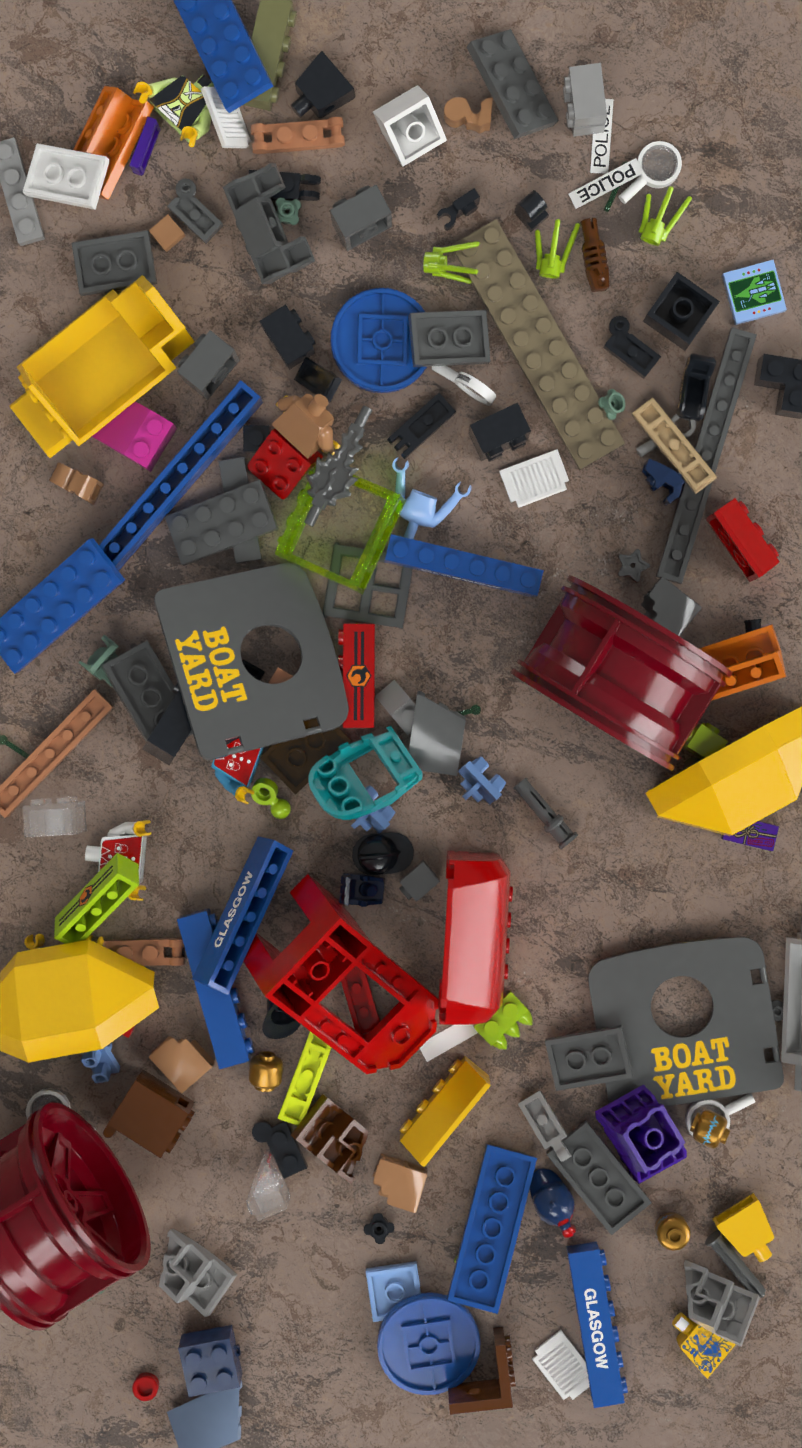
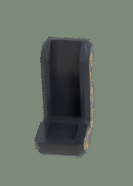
M694 353L689 355L680 386V399L676 411L678 417L695 421L703 419L710 377L716 366V360L713 357Z

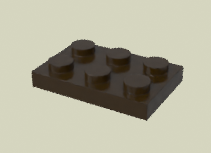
M316 718L303 721L305 729L318 726ZM338 727L334 730L274 744L260 758L296 795L309 783V773L316 762L324 756H331L338 751V746L346 742L350 744L352 741Z

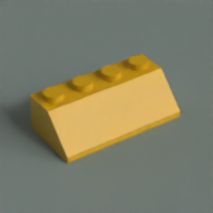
M466 1056L461 1061L459 1059L454 1061L448 1070L450 1072L449 1076L445 1080L441 1078L432 1089L434 1094L429 1100L424 1099L416 1108L418 1114L412 1121L408 1118L399 1130L401 1132L400 1142L423 1167L426 1166L491 1086L489 1075Z

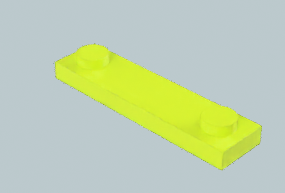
M311 1031L278 1115V1119L296 1126L300 1124L308 1112L331 1050L329 1045Z

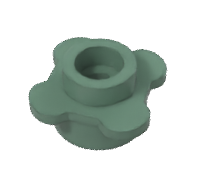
M278 198L276 206L280 223L298 224V210L301 208L300 201L297 199L289 201L284 198ZM289 209L290 213H285V210Z
M614 389L608 390L607 395L598 400L599 406L605 410L606 417L609 420L615 419L616 414L623 412L625 409L624 397Z

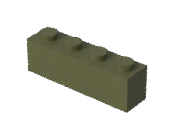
M260 0L251 40L273 87L245 103V106L271 111L272 104L278 101L280 88L277 87L278 78H283L285 72V62H282L284 52L288 53L290 50L291 37L288 35L290 27H295L297 11H294L292 0Z

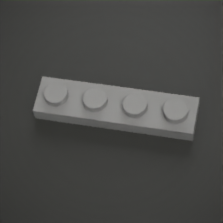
M13 137L0 141V182L18 244L24 246L44 240L45 236L33 197H28L22 193L27 175L17 140Z

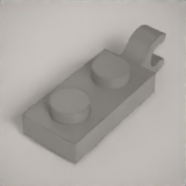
M538 1091L518 1104L544 1149L547 1150L553 1147L561 1162L572 1157L562 1142L568 1135L543 1093Z

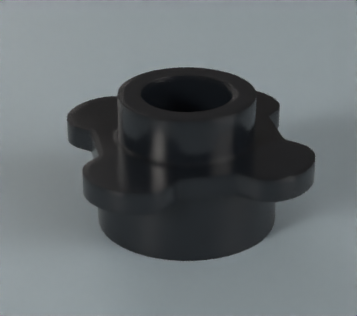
M375 1213L370 1223L364 1226V1233L371 1235L377 1244H383L386 1236L392 1233L395 1227L392 1222L383 1217V1214ZM378 1226L382 1228L380 1231L377 1230Z

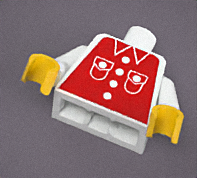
M151 821L124 822L110 829L108 835L102 837L101 847L87 845L85 861L99 862V872L116 853H119L139 864V884L142 883L147 836L151 835V832L147 833L145 831V824H149ZM139 885L128 896L129 899L143 901V898L139 897L138 892L139 890H146V886Z

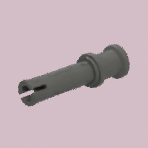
M524 778L514 787V790L519 793L545 824L544 831L546 833L550 832L559 843L558 847L560 850L578 836L577 832H572L566 825L562 815H556L527 778Z

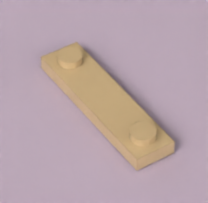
M653 397L632 413L635 420L676 471L683 476L684 481L695 494L717 479L714 472Z

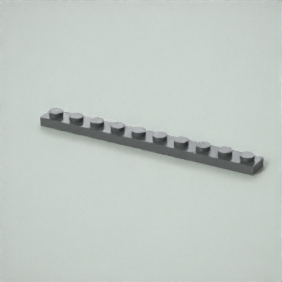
M733 327L728 335L694 448L714 474L757 334ZM686 482L684 483L656 577H664L668 581L682 584L712 482L697 494L692 491Z

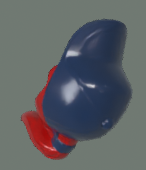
M549 1169L535 1171L530 1185V1193L538 1216L545 1223L558 1226L564 1238L574 1236L576 1228L570 1222L575 1202L571 1192L553 1171Z

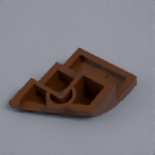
M322 1094L290 1136L348 1183L352 1184L355 1178L352 1174L356 1161L361 1159L362 1148L366 1143L369 1131Z

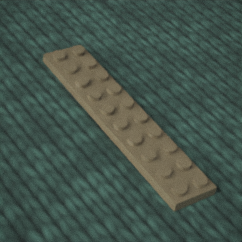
M497 219L452 244L458 245L475 241L480 243L478 247L454 251L462 267L478 270V274H467V276L471 279L475 290L579 471L625 445L615 424L606 417L605 410L599 406V397Z

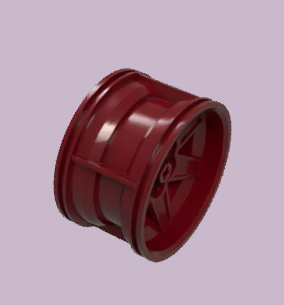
M569 575L567 581L571 584L570 588L562 586L561 590L565 593L564 597L525 661L517 660V663L522 666L520 670L512 668L510 673L607 734L673 771L675 766L670 763L671 759L679 760L681 758L678 755L711 700L720 686L725 687L726 683L722 680V677L730 678L733 672L699 648L598 588Z
M55 1102L48 1103L28 1117L26 1124L0 1140V1309L12 1320L28 1329L46 1330L64 1319L71 1310L118 1280L126 1279L143 1269L147 1265L151 1253L149 1229L142 1206L117 1157L99 1133L82 1116L71 1108Z

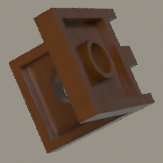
M503 1327L493 1328L499 1379L464 1382L454 1388H448L450 1415L513 1408L511 1387H516L512 1348L510 1335H504Z

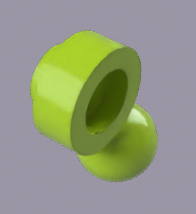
M260 778L255 781L251 789L254 791V795L251 794L253 800L260 805H270L271 814L275 818H286L290 814L291 806L287 800L276 797L278 794L276 783L268 778Z

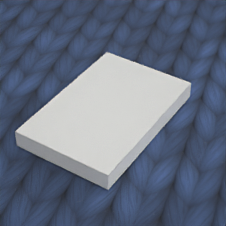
M37 143L22 193L28 197L96 210L110 160L106 156Z

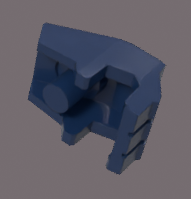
M648 459L642 470V473L647 477L645 481L651 486L650 489L652 491L661 486L669 490V495L663 500V503L667 506L679 498L682 485L685 483L682 479L683 476L657 461Z
M343 873L341 876L342 885H340L341 895L339 903L347 906L359 905L361 907L383 903L385 878L361 873Z

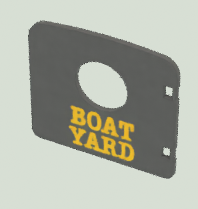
M282 563L166 588L156 593L154 598L155 608L198 753L203 759L214 760L334 730L340 727L347 719L349 707L332 639L308 576L299 566L292 563ZM261 626H276L284 629L294 637L300 648L301 664L297 673L291 679L277 684L264 683L254 678L246 670L241 659V644L244 637L253 629ZM317 719V727L305 729L303 721ZM239 737L240 746L227 748L225 740Z
M739 936L671 943L600 959L591 967L588 973V984L596 1029L622 1025L633 1077L630 1079L605 1083L609 1103L643 1084L654 1095L657 1102L663 1104L664 1107L775 1090L782 1086L784 1075L765 959L761 947L755 940ZM759 969L760 983H752L750 970ZM677 976L692 977L703 983L709 990L713 1002L712 1014L707 1024L698 1032L687 1036H676L665 1032L656 1024L651 1012V1001L656 989L666 980ZM772 1047L774 1061L765 1062L763 1048Z

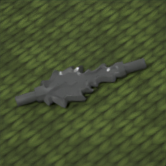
M363 405L355 422L349 426L348 432L342 433L341 446L339 449L334 450L335 455L328 452L325 461L317 457L315 473L306 475L311 485V489L307 493L313 500L311 503L312 507L304 521L305 524L313 527L321 511L325 510L327 505L336 506L337 499L351 496L349 487L358 480V478L352 476L359 468L350 467L349 465L355 461L353 456L363 449V446L358 444V441L363 437L365 432L364 426L372 412V409Z

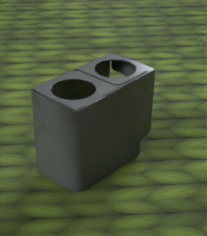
M661 577L654 584L641 603V606L646 610L645 616L678 636L682 635L702 608L664 577Z

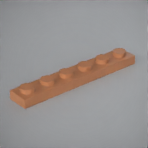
M96 689L0 785V814L4 818H7L114 708Z

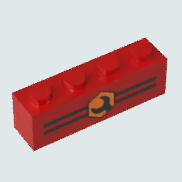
M343 624V629L338 630V645H343V655H338L340 671H343V683L349 707L347 719L343 722V728H375V624Z

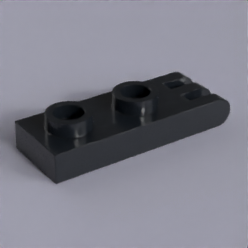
M438 393L396 430L387 441L391 444L399 437L401 441L394 448L398 452L406 445L408 448L401 454L406 459L452 418L456 411Z

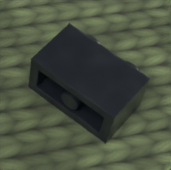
M285 304L259 321L289 370L303 362L305 357L309 358L315 354L313 345L316 342L308 330L306 332L302 331L299 326L302 320L295 309L290 311Z

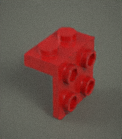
M273 429L252 457L247 468L279 498L286 499L307 471L316 466L317 457L322 459L324 456L317 451L307 459L278 430Z

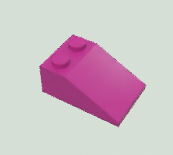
M135 401L91 437L151 472L177 430V427L172 422Z

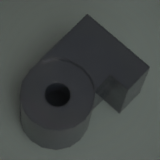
M535 190L530 192L516 205L514 212L530 232L549 216L546 211V202Z

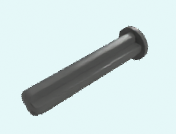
M717 1230L709 1235L705 1244L712 1247L744 1288L758 1294L760 1298L764 1297L766 1289L723 1238V1234Z

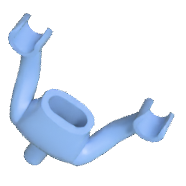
M397 457L392 463L394 471L397 472L395 509L398 515L409 521L404 537L414 539L418 526L436 527L453 510L462 497L470 494L472 487L470 485L468 492L462 493L459 490L460 481L456 485L453 495L437 512V498L424 492L412 489L410 495L405 500V470L409 467V461L407 460L405 467L401 469L397 466L399 458Z

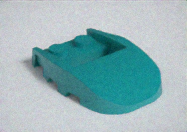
M392 726L386 727V733L375 737L370 733L361 736V740L351 744L346 742L338 746L339 750L331 756L326 755L315 763L309 773V786L313 796L326 813L342 820L362 817L391 805L422 780V771ZM373 749L398 785L394 791L373 801L349 764Z

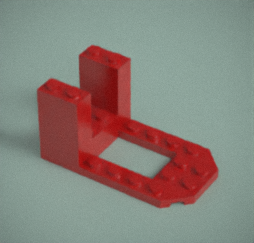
M307 874L290 891V894L307 916L310 923L282 952L256 932L243 962L266 998L365 1074L377 1073V1069L387 1067L390 1070L399 1069L436 1032L437 1021L435 1020V1013L438 1009L439 999L372 943L344 905L339 903V900ZM355 966L400 1001L365 1038L320 1003Z

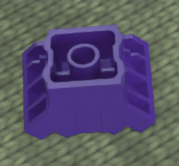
M644 1084L595 1111L596 1119L604 1127V1133L611 1140L620 1156V1160L628 1167L629 1174L638 1184L687 1158V1151L684 1147L686 1142L664 1105L657 1102L654 1095Z

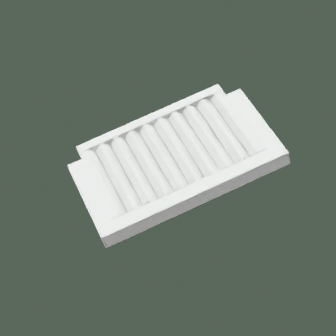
M204 86L201 88L222 148H247L249 146L248 143L252 141L240 109L237 108L228 113L215 87Z
M558 449L499 471L510 502L516 501L518 508L567 490L565 482L569 481Z
M559 1330L535 1349L537 1355L532 1360L563 1400L569 1396L573 1400L590 1387L586 1362L562 1330Z

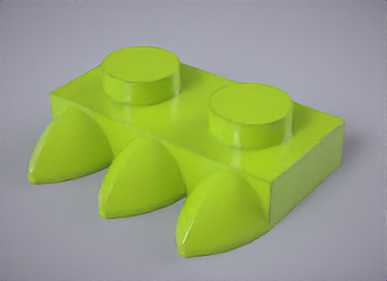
M510 990L503 997L502 1006L486 1023L474 1024L473 1027L491 1046L506 1050L507 1041L504 1033L511 1037H520V1030L516 1022L532 1025L533 1020L528 1008Z

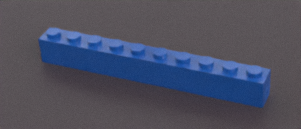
M242 380L238 382L100 543L99 546L118 571L262 405L261 397Z

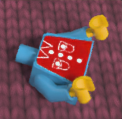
M238 738L227 744V748L240 746V739ZM264 747L214 759L211 767L215 769L216 778L227 791L232 793L242 803L249 804L245 800L247 793L254 795V791L247 787H250Z

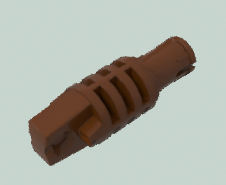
M587 218L580 222L584 237V244L581 249L586 268L585 272L591 291L602 292L609 288V267L605 243L599 238L597 219L592 218L591 222V219Z

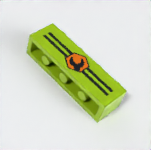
M116 853L55 917L54 939L64 944L86 940L139 886V864Z

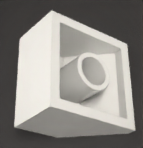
M418 85L373 111L382 134L402 167L447 141L429 96Z

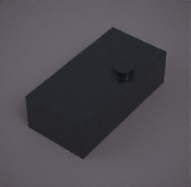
M178 683L172 691L176 694L143 747L144 751L167 765L171 764L192 730Z

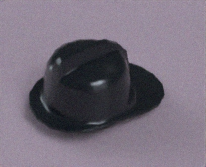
M394 832L363 836L355 843L352 851L354 865L359 871L367 875L401 872L411 864L414 856V849L410 840L406 836Z
M268 999L267 1014L262 1027L264 1035L270 1039H282L298 1030L301 1024Z

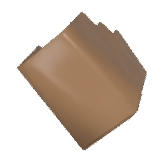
M170 1036L156 1047L149 1056V1059L181 1094L215 1064V1061L196 1040L189 1042L187 1039H180L177 1042Z
M381 1153L372 1176L374 1177L373 1184L380 1186L379 1195L388 1198V1205L413 1213L417 1212L427 1178V1168Z

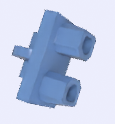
M481 756L472 762H467L458 770L465 779L460 783L466 790L462 797L467 800L472 796L477 802L483 798L490 805L502 795L500 792L506 785V782L498 774L488 781L482 773L489 765Z
M372 786L365 788L373 801L379 796ZM388 805L375 812L356 818V821L351 826L355 829L361 825L366 832L373 827L378 833H381L390 825L389 821L394 816L395 811Z
M112 1043L101 1050L81 1053V1062L85 1067L91 1068L93 1071L91 1077L95 1083L108 1082L110 1075L118 1073L120 1070V1065L111 1052Z

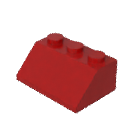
M734 498L705 519L745 577L751 582L780 562L777 559L779 554L771 543L767 544L763 539L764 532L756 522L752 523L747 516L749 511L742 501L738 502Z

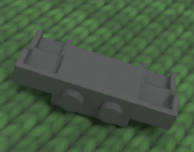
M269 163L265 167L235 179L223 187L235 216L236 226L242 233L246 243V250L252 258L262 284H272L285 275L297 272L315 261L306 237H298L288 243L270 197L286 188L276 163Z

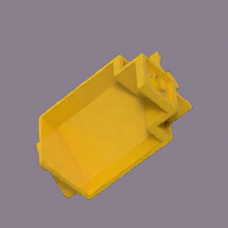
M142 275L119 294L112 289L17 366L20 372L18 379L22 382L26 392L9 406L46 455L51 458L71 441H74L78 446L83 444L176 369L172 360L195 341L155 287Z

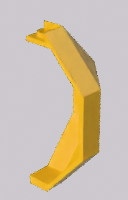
M802 706L760 727L647 791L646 795L655 809L657 817L731 836L797 800L802 787Z
M89 939L17 952L0 972V1051L29 1063L103 1049L159 1008L153 987L155 972Z

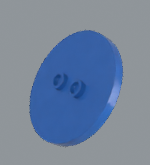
M373 288L362 291L350 298L337 313L330 337L332 355L340 372L357 387L374 393L396 392L414 383L427 367H413L408 315L410 313L425 312L424 309L407 294L390 288Z
M421 1293L410 1296L396 1304L381 1323L377 1336L379 1361L388 1378L403 1390L420 1395L444 1393L448 1391V1388L460 1385L471 1374L477 1364L481 1342L476 1321L464 1305L447 1301V1295Z

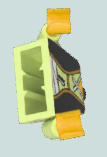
M204 74L194 84L185 76L174 77L151 84L145 82H138L133 93L142 94L139 102L143 104L147 101L148 97L151 98L150 103L154 106L153 109L181 135L180 141L185 139L189 143V147H194L196 140L209 132L212 118L201 88L204 86L214 87V85Z

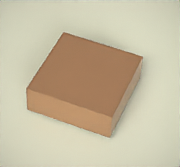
M169 214L148 230L166 253L186 236Z

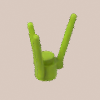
M672 186L668 188L656 219L651 218L649 222L651 194H647L642 224L638 231L642 233L640 239L655 246H659L661 241L665 242L669 232L691 202L692 197L688 196L664 229L665 223L661 220L674 188Z
M560 219L555 220L550 254H545L544 258L542 256L540 231H535L536 269L540 270L539 276L557 279L560 277V273H564L565 264L580 228L579 223L575 224L561 261L560 256L556 255Z
M475 241L447 247H433V252H425L423 262L424 273H432V276H441L471 284V279L446 271L478 274V270L447 265V256H443V253L478 247L480 243Z

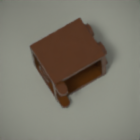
M142 1070L108 1122L103 1135L106 1138H111L115 1131H118L161 1158L165 1151L170 1154L181 1135L178 1130L180 1129L184 1132L195 1113L191 1110L195 1102L150 1073Z

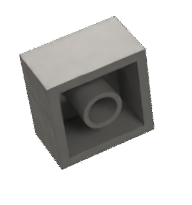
M377 185L372 187L365 186L356 192V196L349 200L344 198L337 201L330 210L332 225L347 252L392 227L391 210Z
M211 330L206 335L204 333L200 335L194 344L196 348L190 355L186 354L178 364L179 369L177 370L183 381L207 400H209L240 361L235 350Z

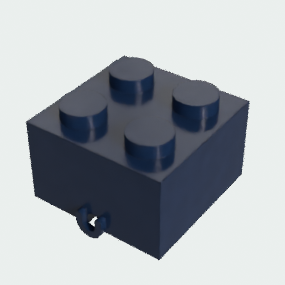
M232 1325L181 1335L178 1350L189 1397L240 1388L242 1369L239 1356L241 1355L240 1345H236Z

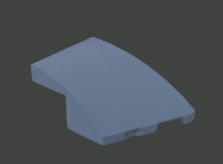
M242 1380L240 1388L205 1394L167 1412L179 1448H222L241 1439L240 1417L242 1415V1406H239V1389L242 1388Z

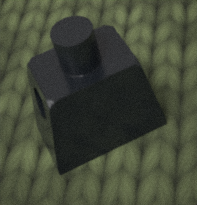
M321 51L295 82L296 91L300 97L290 106L300 118L310 109L318 118H323L355 98V90L325 53Z

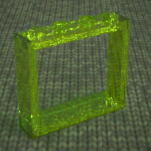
M316 465L314 466L312 471L309 470L308 474L315 473ZM353 474L352 477H356L358 480L352 486L387 501L349 580L292 554L306 525L304 521L312 507L313 498L307 493L311 489V485L307 482L305 488L301 489L298 494V504L294 512H291L287 518V528L283 536H280L277 540L279 544L275 555L363 595L406 500L398 493Z

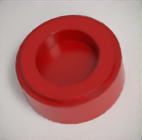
M149 1372L139 1374L132 1386L134 1396L141 1401L152 1400L159 1390L157 1377Z

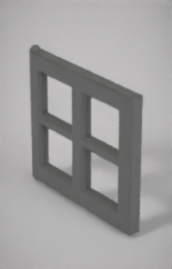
M336 542L333 546L323 607L324 618L329 616L403 629L413 569L402 566L399 588L374 584L377 563H386L384 562L386 552L344 546ZM343 556L367 560L364 582L339 578ZM338 585L362 589L359 611L334 607ZM373 591L398 595L394 617L369 613Z

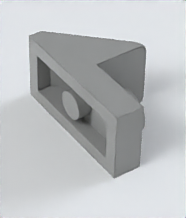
M393 680L375 697L404 732L409 735L412 731L415 703L399 684Z

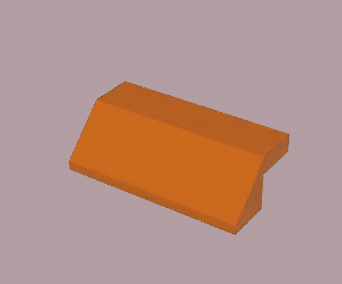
M104 86L73 149L75 151L106 156L110 160L99 198L109 200L142 133L147 117H150L154 108L148 101L142 104L139 100L132 99L117 87Z
M772 624L699 648L733 672L730 678L722 677L726 685L725 687L720 686L712 700L786 677L781 648Z

